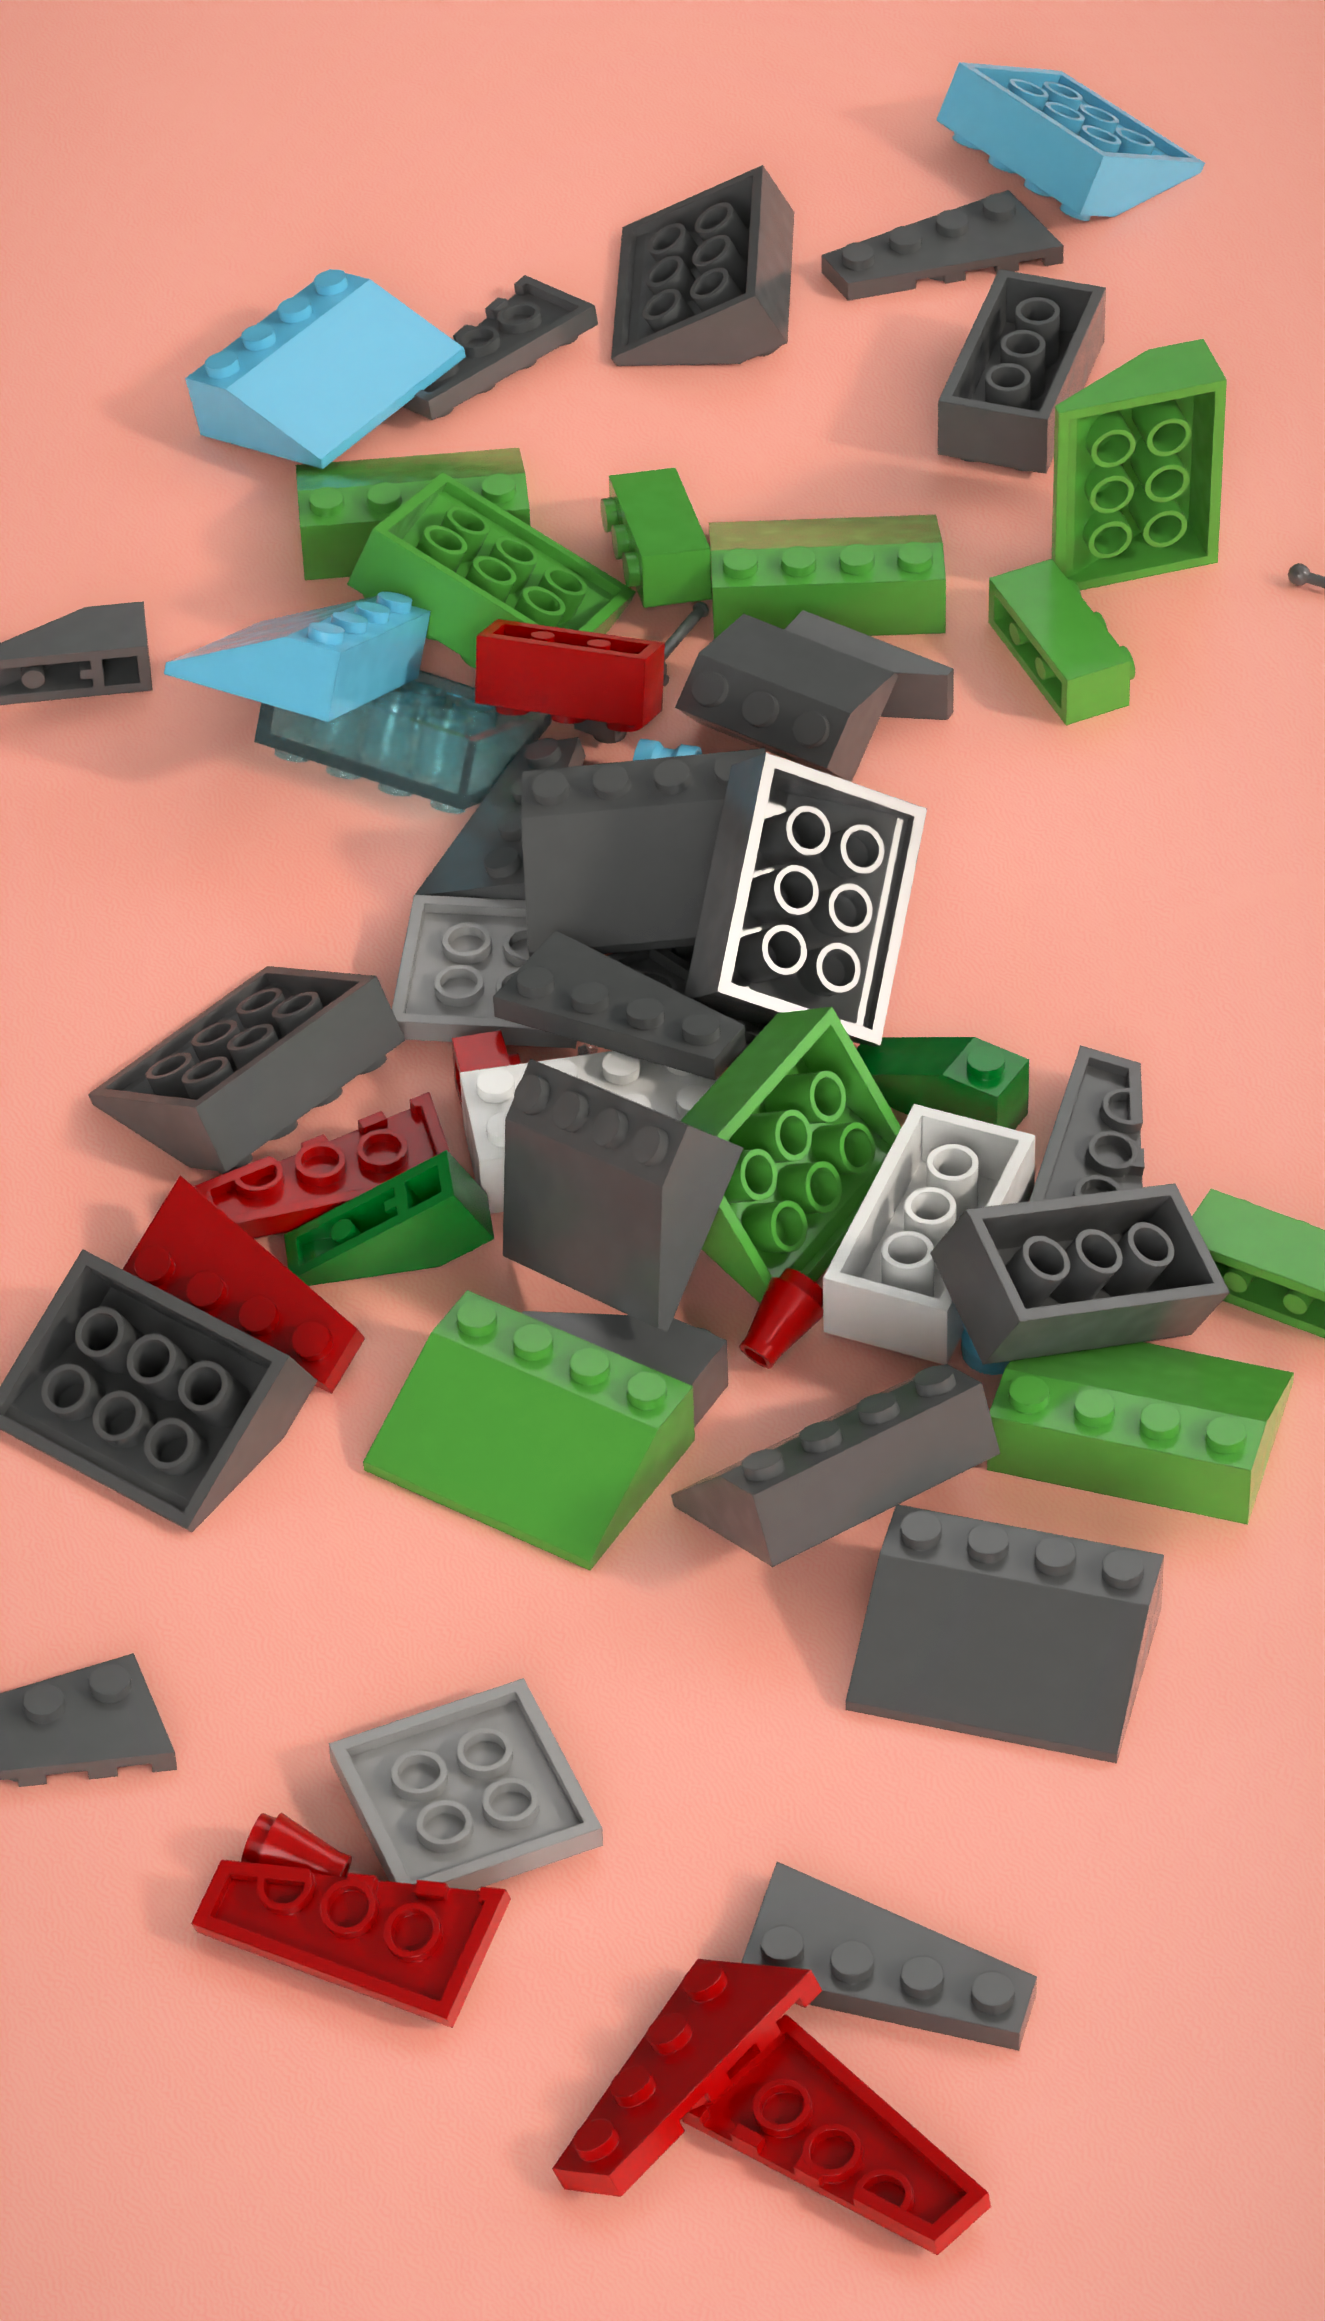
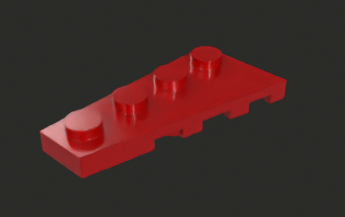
M427 1092L410 1099V1109L388 1118L382 1111L358 1120V1130L331 1141L322 1134L302 1142L301 1149L296 1155L281 1161L267 1156L197 1184L195 1188L252 1238L292 1231L445 1150L450 1153L431 1094Z
M181 1175L122 1269L289 1355L317 1380L316 1387L331 1394L365 1340L361 1332Z
M221 1860L191 1924L202 1935L453 2028L511 1897L506 1889L481 1886L480 1891L449 1888L447 1883L417 1880L416 1884L381 1881L375 1875L347 1873V1877L313 1874L308 1868Z
M697 1959L553 2166L552 2170L565 2190L621 2197L685 2132L680 2119L689 2110L698 2108L707 2102L713 2103L732 2084L727 2071L750 2048L762 2053L782 2033L776 2021L794 2003L806 2008L823 1991L812 1970Z
M784 2014L776 2021L782 2033L762 2053L750 2048L727 2071L732 2084L713 2103L707 2102L698 2108L689 2110L681 2118L682 2122L937 2256L991 2208L989 2193L787 2014Z

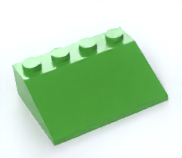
M1204 339L1148 349L1055 406L1051 559H1053L1067 579H1074L1080 591L1218 563L1227 379Z
M520 448L331 462L324 469L306 464L296 465L305 580L351 577L373 528L442 472L531 526L526 474Z
M444 472L440 473L373 528L347 585L363 594L364 599L377 596L379 592H394L410 597L412 599V606L431 611L426 638L437 640L460 654L462 660L475 669L477 635L497 619L607 634L636 593L630 587H627Z
M936 514L709 523L714 639L743 614L785 629L802 610L868 636L946 633V574L943 541Z
M833 1007L777 1013L681 1119L686 1124L743 1147L702 1250L759 1303L762 1300L770 1278H779L786 1268L797 1270L816 1282L834 1258L902 1127Z
M467 1290L428 1337L363 1461L364 1471L580 1567L591 1570L695 1441L693 1386Z
M1145 1342L1013 1360L1008 1363L1004 1370L990 1408L1000 1454L987 1460V1470L1248 1525L1293 1385L1294 1373Z

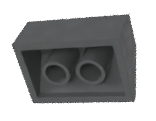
M743 614L699 652L675 708L701 725L758 748H765L768 752L798 764L852 782L898 675Z

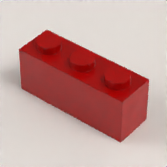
M497 619L477 635L475 703L495 706V711L503 715L519 716L528 714L531 711L551 714V720L563 724H576L585 720L606 722V727L613 731H638L662 711L665 643Z

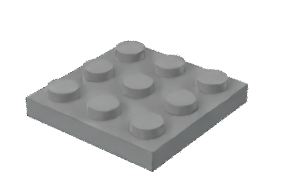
M432 895L413 896L392 1004V1011L405 1040L452 1042V1038L501 1030L505 1045L576 1049L577 1040L500 1019L494 1015L493 996L530 958L528 951L526 900Z
M524 1678L329 1743L330 1762L390 1882L416 1884L417 1880L447 1883L449 1888L476 1890L481 1886L485 1887L603 1846L602 1826Z

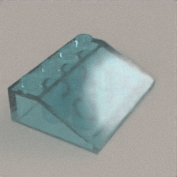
M420 670L418 679L329 722L261 703L254 742L274 748V755L280 759L300 763L311 760L326 765V772L332 776L343 779H359L363 777L378 782V789L384 793L395 796H411L415 794L430 799V806L436 810L460 814L464 813L465 809L482 803L522 746L537 741L551 725L552 720L551 714L531 711L528 714L519 716L497 713L495 706L475 703V687Z

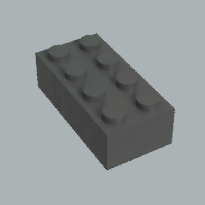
M999 269L938 400V455L959 458L968 462H982L1010 467L1019 471L1047 474L1054 458L1055 406L1084 389L1104 343L1106 287Z
M1175 1183L966 1209L930 1252L983 1365L1192 1335L1230 1293Z

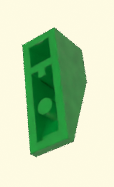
M882 1037L881 1045L873 1047L860 1044L856 1048L890 1108L908 1115L913 1105L917 1104L1014 1130L1028 1114L1029 1059L979 1038Z
M447 1150L284 1234L288 1269L308 1286L441 1267L495 1239L487 1193Z

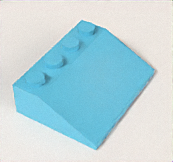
M959 62L936 121L954 132L952 137L954 141L971 149L982 150L989 155V164L1008 173H1017L1025 179L1024 186L1028 190L1041 196L1053 197L1062 203L1060 210L1063 213L1082 221H1089L1091 216L1115 217L1200 174L1205 165V162L1061 70Z
M329 269L318 274L312 283L295 296L282 301L275 311L258 324L245 329L238 339L222 351L208 357L205 364L187 376L185 380L201 436L324 469L412 400L416 393L426 389L463 360L466 355L464 347L371 279L348 274L338 269Z
M379 592L374 597L260 621L166 662L164 674L329 722L418 679L431 611L412 606V599L406 595L394 592Z

